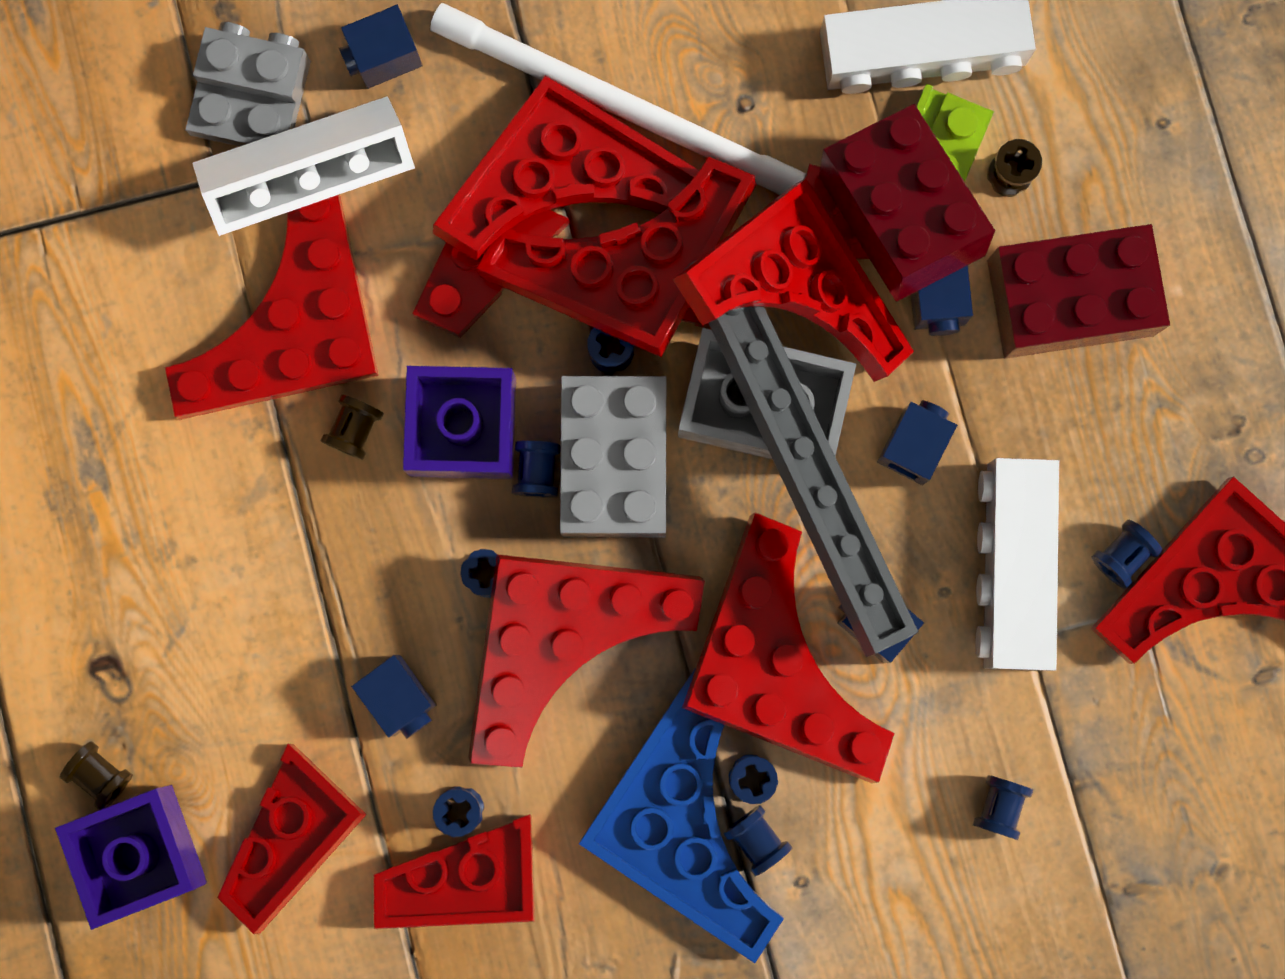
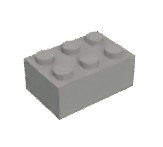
M702 328L679 425L678 437L772 459L712 330ZM783 347L836 456L856 363Z
M562 376L560 533L563 538L666 537V376Z

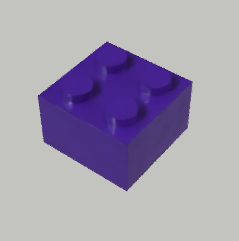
M407 366L403 471L410 477L513 479L516 376L513 369Z
M172 785L153 789L55 828L91 930L207 884Z

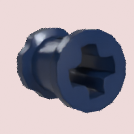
M593 328L587 339V347L592 364L599 371L606 374L624 371L631 364L634 357L633 345L620 339V350L623 353L618 355L612 352L608 358L602 357L603 352L600 342L603 340L610 343L613 341L614 336Z
M516 441L515 450L520 453L518 483L512 485V494L541 498L557 497L558 488L553 486L555 455L560 454L561 445L545 441Z
M1130 519L1123 523V532L1104 552L1096 551L1091 556L1098 569L1107 578L1124 589L1129 587L1132 583L1131 576L1150 556L1155 558L1162 553V547L1157 540L1141 525Z
M488 549L473 551L468 559L462 563L460 573L463 584L474 594L484 598H491L494 577L490 580V587L484 588L483 582L474 579L473 574L474 571L482 569V561L488 560L490 566L495 568L497 554Z
M755 754L744 755L736 759L733 768L728 774L729 785L733 793L740 800L749 804H761L769 800L775 793L778 785L777 772L773 765ZM748 765H753L758 772H766L767 779L759 782L760 791L752 793L748 786H739L738 779L746 776L745 767Z
M988 775L986 783L990 786L981 817L974 819L973 826L1018 840L1020 832L1016 827L1025 798L1032 796L1033 789Z
M456 786L444 792L436 800L433 807L434 822L442 833L451 837H462L471 833L481 823L484 802L481 795L474 789ZM451 798L457 803H462L465 800L470 803L472 809L466 814L469 821L468 824H465L461 819L452 822L448 818L447 813L452 809V804L449 801Z
M761 805L743 815L723 833L727 840L734 839L752 863L750 871L754 876H758L771 868L792 850L789 842H781L763 818L765 810Z

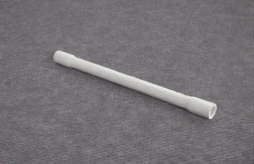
M441 3L433 15L430 31L468 49L479 50L540 80L546 75L595 106L706 158H714L755 175L757 185L781 195L792 185L805 179L806 173L768 155L758 154L487 27L481 20L447 4Z

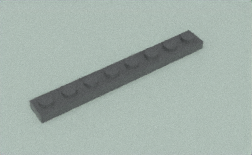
M691 262L685 269H687L694 262ZM764 306L742 307L730 310L716 320L709 322L712 332L865 656L874 655L919 633Z

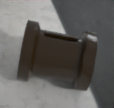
M1014 139L1006 142L999 149L996 157L988 167L987 178L992 184L993 190L1002 196L1008 197L1016 196L1019 192L1025 191L1038 176L1042 168V157L1039 149L1025 139ZM1010 160L1018 163L1017 171L1021 173L1019 176L1011 174V165L1008 164Z
M341 394L338 402L342 407L330 433L323 434L320 441L343 453L363 460L366 455L363 446L374 422L381 420L384 413L362 401Z
M91 741L84 745L63 768L60 778L66 783L71 781L76 783L95 799L94 806L98 810H102L111 805L123 792L132 779L133 774L126 769L119 771L97 753L99 746Z

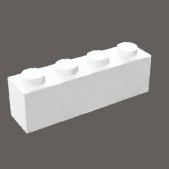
M942 0L824 15L820 29L828 90L841 88L842 93L845 94L861 93L871 89L873 84L889 82L895 88L910 87L919 84L922 78L941 76L942 80L946 82L959 81L970 77L972 72L991 70L992 74L997 76L1009 75L1020 71L1022 66H1026L1036 50L1028 0Z
M388 96L192 163L202 197L219 236L415 168L401 123Z
M996 458L987 464V471L980 472L978 482L979 501L986 502V523H979L977 546L978 552L986 555L985 574L978 575L976 587L977 604L985 606L984 626H978L976 631V655L978 658H984V669L1056 671L1059 460Z

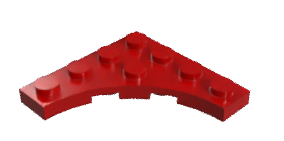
M545 75L433 224V234L477 261L483 252L503 233L518 223L553 208L571 204L600 202L630 205L661 214L668 209L667 203L677 196L700 170Z
M708 157L691 182L667 203L668 209L640 226L635 222L620 229L599 234L600 239L569 243H564L563 238L541 237L509 229L488 247L476 269L479 276L485 280L662 357L689 308V304L673 279L682 273L691 262L701 258L729 235L756 186L755 175Z
M806 178L788 188L673 279L702 326L716 320L727 311L742 307L765 306L790 311L809 319L837 338L860 362L873 382L888 377L914 352Z
M340 194L287 212L285 247L274 281L263 301L236 332L202 355L183 363L165 367L175 418L179 420L379 376Z
M1234 476L1225 480L1164 547L1162 553L1154 558L1092 626L1091 629L1129 664H1135L1148 650L1166 637L1198 621L1229 615H1256L1285 621V522Z
M755 512L749 516L682 708L869 783H879L895 733L875 724L856 711L837 693L818 668L802 633L795 601L794 570L802 531Z
M497 554L468 755L470 763L522 768L532 731L542 711L562 684L582 665L619 643L657 632L697 631L705 580L700 576Z

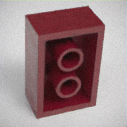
M915 104L823 149L819 178L896 302L986 256L996 230Z
M1152 224L1000 246L987 260L1004 359L1154 337L1170 326Z

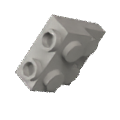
M221 22L219 30L205 27L193 76L197 80V86L185 129L188 134L235 146H243L295 128L311 63L305 50L298 47L299 41L281 33H270L268 41L249 37L250 30L231 22Z

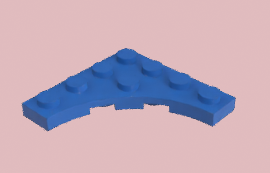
M694 668L580 840L579 845L747 959L756 963L784 918L765 903L745 881L732 861L722 839L713 797V769L720 736L725 725L682 708L696 670Z

